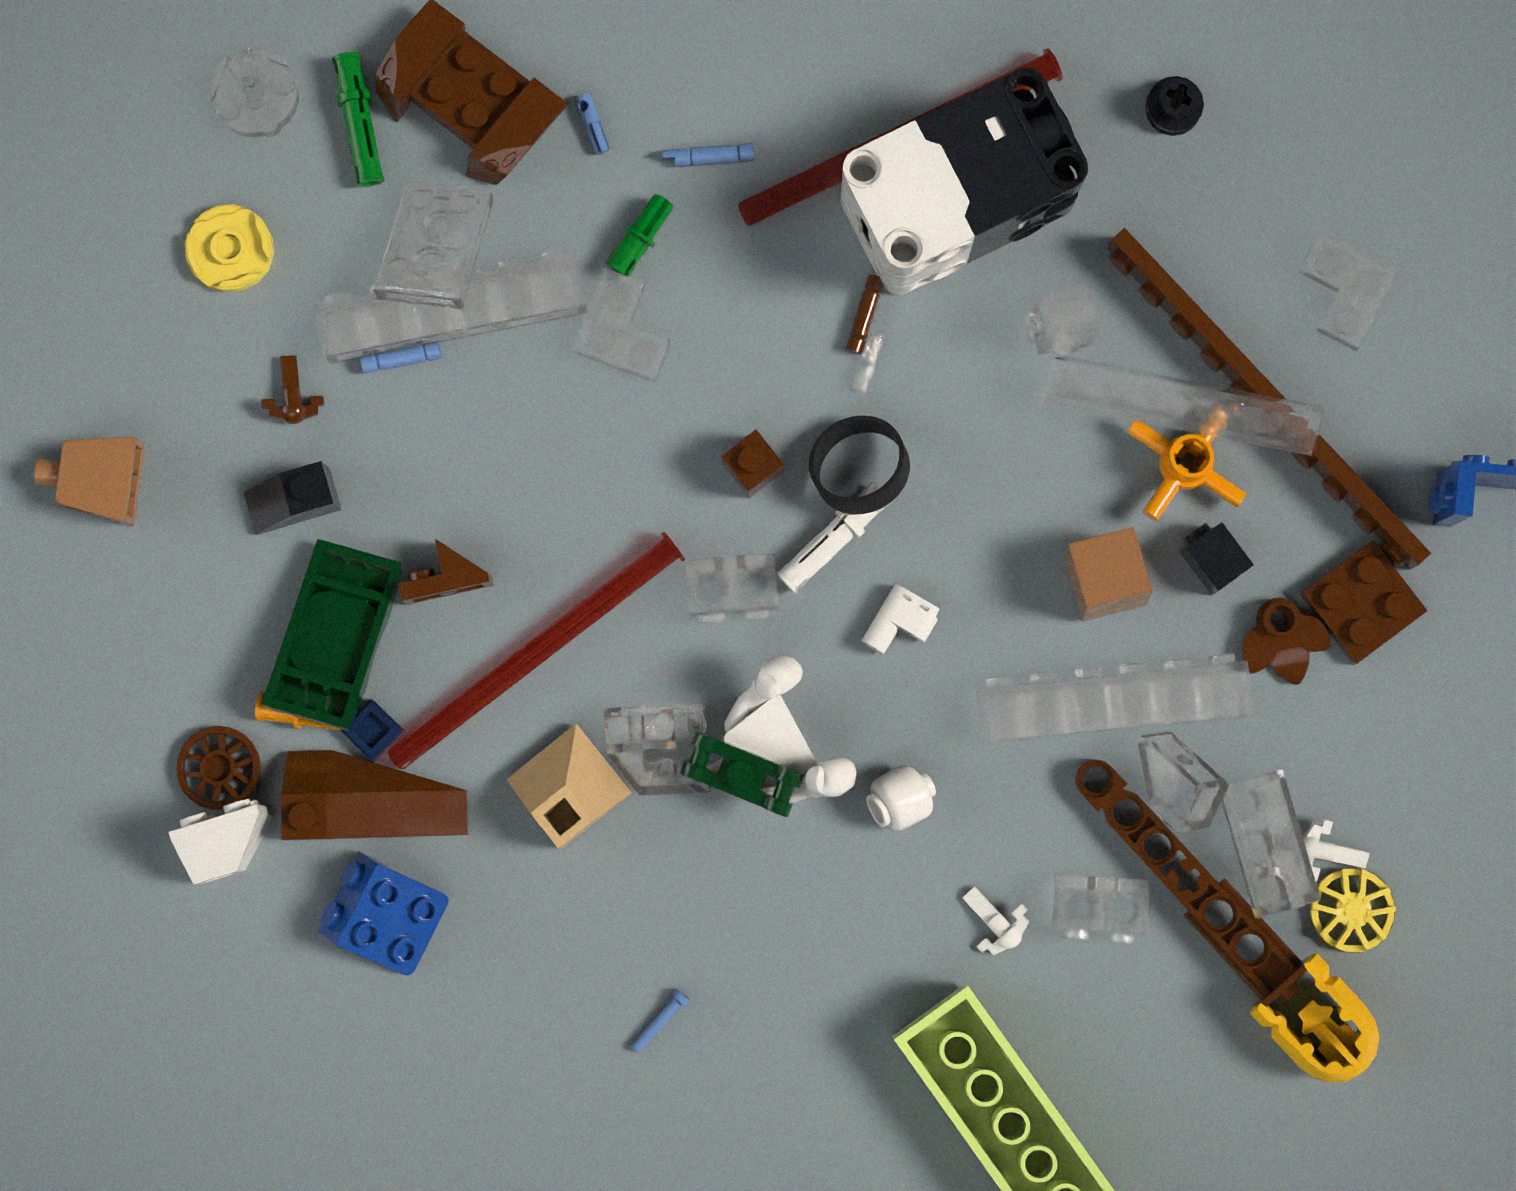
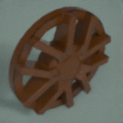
M224 726L208 727L192 735L181 748L176 765L177 779L181 789L192 802L207 809L224 810L223 806L247 799L256 789L261 773V758L253 742L240 731ZM218 734L219 750L211 751L207 736ZM225 734L238 738L240 742L227 750ZM201 740L205 756L189 754L191 747ZM246 746L251 756L237 762L233 755ZM185 760L201 761L200 771L185 772ZM253 763V773L250 779L241 773L239 769ZM186 777H202L195 792L189 787ZM235 777L248 785L241 794L231 785ZM208 783L215 785L211 802L201 798ZM223 787L235 798L228 802L218 803Z

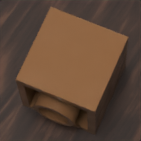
M1134 527L1068 544L1064 561L1082 622L1147 605L1153 590Z

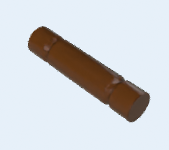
M868 275L865 284L866 290L863 291L850 332L851 336H849L845 348L850 353L862 355L866 343L865 339L868 337L879 302V293L882 292L884 286L880 276Z

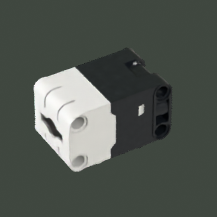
M1021 68L851 151L846 156L843 164L840 202L876 275L880 276L884 289L893 295H904L931 281L942 279L961 269L966 264L1006 244L1026 238L1045 225L1067 215L1073 208L1078 197V191L1088 174V163L1074 136L1068 118L1058 105L1045 78L1033 68ZM1021 85L1028 86L1034 90L1036 98L1027 89H1018L1014 92L1013 89ZM1070 166L1073 167L1074 170H1075L1076 173H1077V178H1076V179H1075V177H1074V173H1073V171L1071 170ZM1068 198V200H1066L1065 202L1058 203V202H1060V201H1062V200Z

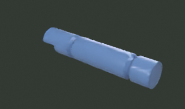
M753 143L739 144V146L696 147L690 150L688 148L662 150L663 160L675 159L676 167L689 166L690 164L732 163L738 160L741 162L754 161Z

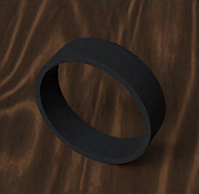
M852 416L832 424L818 437L810 452L809 472L820 496L829 506L847 514H866L885 507L901 493L909 477L910 459L899 433L888 422L873 416ZM859 433H878L890 438L899 446L897 468L892 477L878 490L865 496L848 498L834 495L822 487L820 482L822 463L828 452L841 440Z

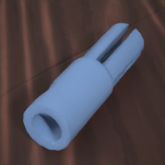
M591 93L579 95L574 100L583 125L587 129L595 154H604V152L609 151V146Z

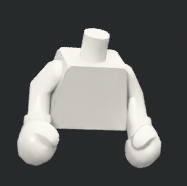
M779 655L767 660L763 664L757 677L752 681L751 686L737 698L724 721L726 734L722 736V739L727 743L803 773L804 778L800 788H794L789 802L796 803L810 797L841 796L855 784L857 773L855 764L850 759L844 757L832 758L821 762L819 765L817 764L781 697L782 694L788 692L800 682L803 675L802 666L792 657ZM723 758L710 764L707 768L718 773ZM767 775L761 791L773 795L778 780Z

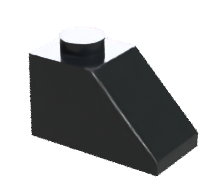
M322 461L278 473L244 492L256 535L341 510L330 468Z

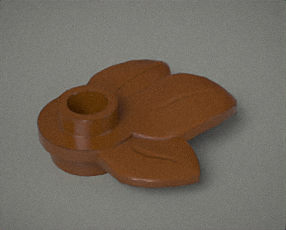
M1273 598L1266 601L1259 608L1256 616L1257 626L1243 640L1242 659L1247 672L1250 674L1259 672L1270 665L1280 678L1293 685H1298L1302 682L1308 670L1309 652L1324 651L1331 647L1329 634L1319 619L1301 614L1298 607L1292 601L1285 598ZM1274 612H1279L1285 617L1286 623L1281 629L1275 628L1271 624V616Z

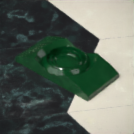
M317 539L261 704L262 707L345 731L350 730L367 688L380 639L390 618L403 569L402 562Z

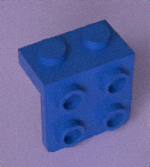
M1463 455L1462 461H1453L1450 466L1437 472L1436 487H1431L1428 496V512L1434 513L1433 525L1451 527L1472 517L1475 485L1516 489V459L1508 460L1507 465L1490 464V457Z
M358 851L355 859L347 864L342 873V885L334 900L329 902L322 912L321 926L318 932L343 949L400 974L411 975L415 971L448 905V897L444 893L394 871L375 858Z

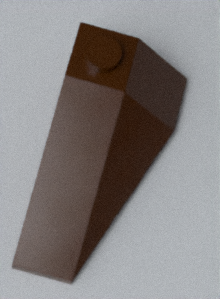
M334 750L287 752L281 790V840L301 841L468 835L467 790Z

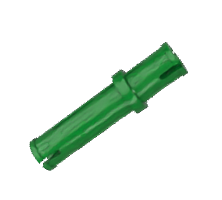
M358 52L340 53L331 58L339 90L336 101L337 106L343 110L357 179L356 184L358 187L379 185L385 179L379 160L368 104L372 101L370 90L365 89L360 55Z

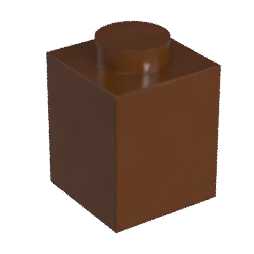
M757 429L721 456L723 466L749 498L784 472V463Z

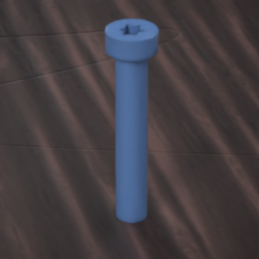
M675 990L672 994L674 998L631 1045L638 1053L642 1051L682 1005L686 1006L690 1002L689 998L680 990Z

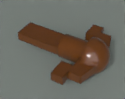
M296 355L280 356L284 406L275 407V398L261 399V409H268L269 418L282 420L289 424H298L305 419L317 416L318 407L324 406L323 396H311L310 405H302Z

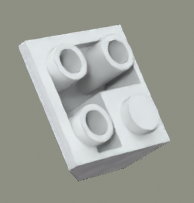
M245 799L223 806L225 814L218 817L215 814L206 815V813H200L179 820L181 828L170 831L169 835L193 885L209 883L245 871L275 816L273 807L259 805L258 800L250 801V799Z

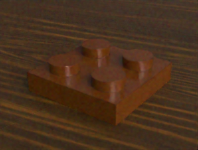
M1374 540L1367 543L1300 593V596L1323 623L1353 665L1358 664L1428 611Z

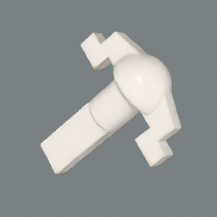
M1323 819L1321 825L1312 823L1305 836L1298 843L1300 870L1307 872V879L1317 881L1320 872L1319 867L1312 866L1314 858L1366 868L1370 853L1365 850L1319 841L1321 833L1330 835L1333 821Z
M976 886L963 897L968 905L998 937L994 943L986 937L977 946L982 953L988 949L994 956L1006 949L1016 947L1021 942L1022 935L1030 922L1024 916L1028 909L1023 904L1011 913L1017 919L1011 925Z

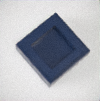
M371 699L356 714L350 730L345 731L341 729L340 731L372 762H375L405 729L374 699Z

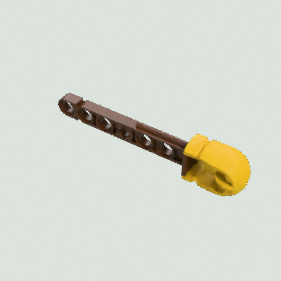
M1099 759L1089 760L1082 764L1075 778L1076 786L1080 793L1097 812L1103 807L1108 824L1188 910L1183 916L1259 998L1251 1009L1250 1014L1262 1027H1272L1271 1037L1299 1068L1313 1078L1328 1083L1347 1082L1364 1072L1377 1055L1379 1033L1376 1020L1357 995L1340 977L1329 976L1330 966L1318 953L1309 955L1301 961L1225 878L1218 882L1138 794L1124 789L1128 783L1110 764ZM1090 767H1102L1109 775V784L1102 792H1091L1084 785V773ZM1121 800H1131L1139 807L1140 816L1133 825H1121L1114 817V807ZM1153 833L1163 834L1170 841V852L1162 859L1151 858L1145 851V840ZM1179 850L1186 856L1185 859L1178 862L1187 872L1195 868L1200 873L1196 879L1200 887L1195 891L1189 887L1182 891L1177 887L1180 877L1173 868H1171L1168 875H1165L1160 870V867L1173 860ZM1221 900L1230 905L1233 916L1228 924L1215 926L1208 921L1206 909L1210 903ZM1252 934L1262 940L1264 950L1259 958L1247 960L1239 955L1237 943L1241 937ZM1306 971L1314 977L1315 986L1321 992H1328L1339 1004L1337 1011L1341 1020L1347 1022L1352 1019L1358 1027V1030L1354 1032L1347 1023L1338 1026L1330 1017L1334 1009L1331 1006H1320L1314 1000L1300 1010L1297 1014L1303 1021L1302 1033L1307 1035L1313 1032L1318 1037L1321 1043L1317 1049L1325 1057L1324 1060L1313 1053L1314 1047L1309 1037L1299 1038L1287 1026L1286 1017L1280 1011H1274L1269 1006L1277 997L1283 996L1288 1001L1300 991L1301 988L1296 984L1297 979Z

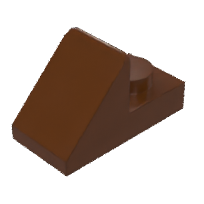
M435 539L442 574L435 575L434 569L421 570L408 574L409 581L398 583L401 599L407 605L494 586L492 577L486 571L437 539Z

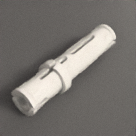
M871 482L858 497L868 495L880 487ZM885 507L866 514H847L837 510L835 512L837 517L776 574L796 594L855 536L860 538L865 533L863 528Z

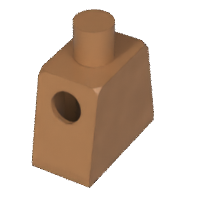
M135 437L64 441L60 461L40 458L37 460L34 471L35 484L57 487L56 503L65 508L124 525L134 526L145 444Z

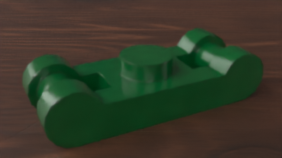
M699 731L695 732L691 742L695 747L690 760H684L680 770L681 775L761 806L778 815L789 816L793 806L789 801L794 788H800L804 778L803 773ZM711 753L724 757L718 773L706 768ZM767 775L778 780L773 795L761 791Z

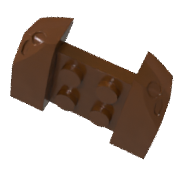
M429 0L396 37L375 74L376 93L396 122L402 118L410 102H412L473 149L468 157L465 175L494 185H498L512 171L568 106L565 100L535 77L529 81L465 32V24L434 0Z

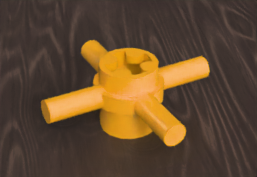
M1215 405L1196 434L1180 436L1172 441L1138 418L1132 423L1127 433L1160 455L1159 469L1164 480L1142 511L1149 519L1157 521L1179 489L1192 490L1200 487L1202 484L1236 508L1243 501L1247 493L1213 470L1214 451L1211 442L1231 415L1226 408ZM1187 452L1193 454L1196 458L1192 461L1191 467L1196 472L1188 473L1189 469L1184 468L1181 464L1177 465L1175 458L1183 459Z

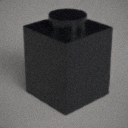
M1223 522L1213 529L1207 523H1204L1185 537L1189 546L1180 552L1211 595L1254 566Z

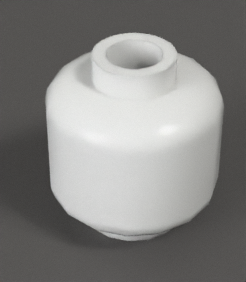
M901 765L873 780L870 786V795L866 797V802L872 817L881 827L888 826L894 831H903L931 814L933 810L932 797L936 795V789L927 773H918L911 766Z

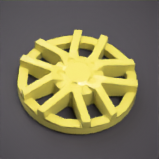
M1344 868L1328 874L1318 883L1310 900V919L1316 933L1329 946L1344 952H1363L1374 948L1387 937L1395 918L1396 906L1394 905L1390 888L1378 876L1364 869ZM1348 875L1359 876L1357 892H1350ZM1340 877L1341 894L1327 888L1333 880ZM1367 879L1372 881L1380 890L1365 895ZM1322 892L1336 899L1333 908L1318 904ZM1384 896L1387 907L1372 910L1370 901ZM1318 910L1334 915L1324 928L1318 918ZM1387 913L1385 924L1381 929L1372 916ZM1339 923L1345 928L1338 940L1335 941L1328 933ZM1366 923L1377 935L1369 942L1361 930V927ZM1354 931L1361 945H1345L1344 943L1351 932Z

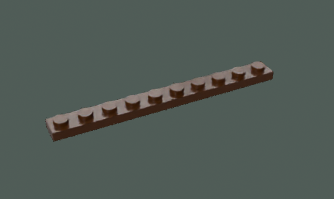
M1123 228L1111 239L1107 250L1111 253L1109 260L1113 266L1124 276L1130 273L1141 285L1139 292L1144 299L1155 308L1160 305L1171 317L1169 323L1174 331L1185 340L1191 338L1202 351L1199 355L1205 364L1215 372L1221 370L1232 381L1230 389L1236 397L1246 405L1251 402L1263 414L1260 420L1267 430L1276 437L1282 435L1293 446L1290 450L1293 457L1304 468L1310 469L1312 467L1324 479L1321 485L1334 500L1340 502L1343 499L1355 512L1352 514L1354 522L1365 533L1369 535L1373 532L1385 544L1382 548L1385 555L1398 567L1405 565L1408 570L1420 565L1431 552L1126 228Z

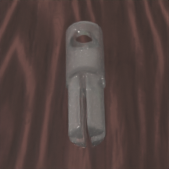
M870 334L850 387L851 391L862 395L867 394L868 386L872 380L885 340L882 335Z

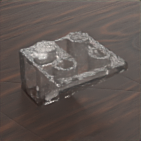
M638 704L604 709L606 753L639 796L712 792L711 786L680 774L684 760H690L695 747L691 744L695 732L699 731L708 734L706 704Z

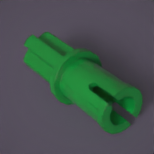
M659 194L653 195L632 226L626 224L624 227L627 230L605 263L622 276L629 278L649 246L652 248L655 246L652 239L673 210V204Z

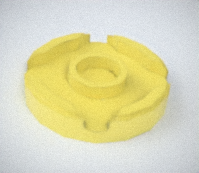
M235 204L217 205L201 213L194 221L195 224L192 226L190 233L188 232L185 240L186 261L193 274L209 288L224 293L241 292L258 284L269 271L274 257L273 237L265 222L251 210Z

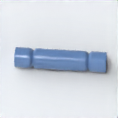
M437 341L427 343L424 346L417 345L381 352L377 355L361 356L360 361L363 373L366 374L376 372L378 369L386 370L422 363L425 360L442 359L439 342Z

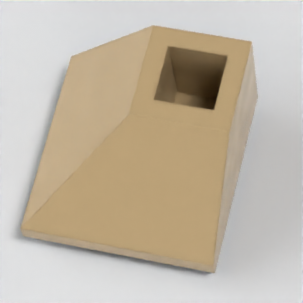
M577 723L506 779L527 810L558 849L565 848L632 794Z

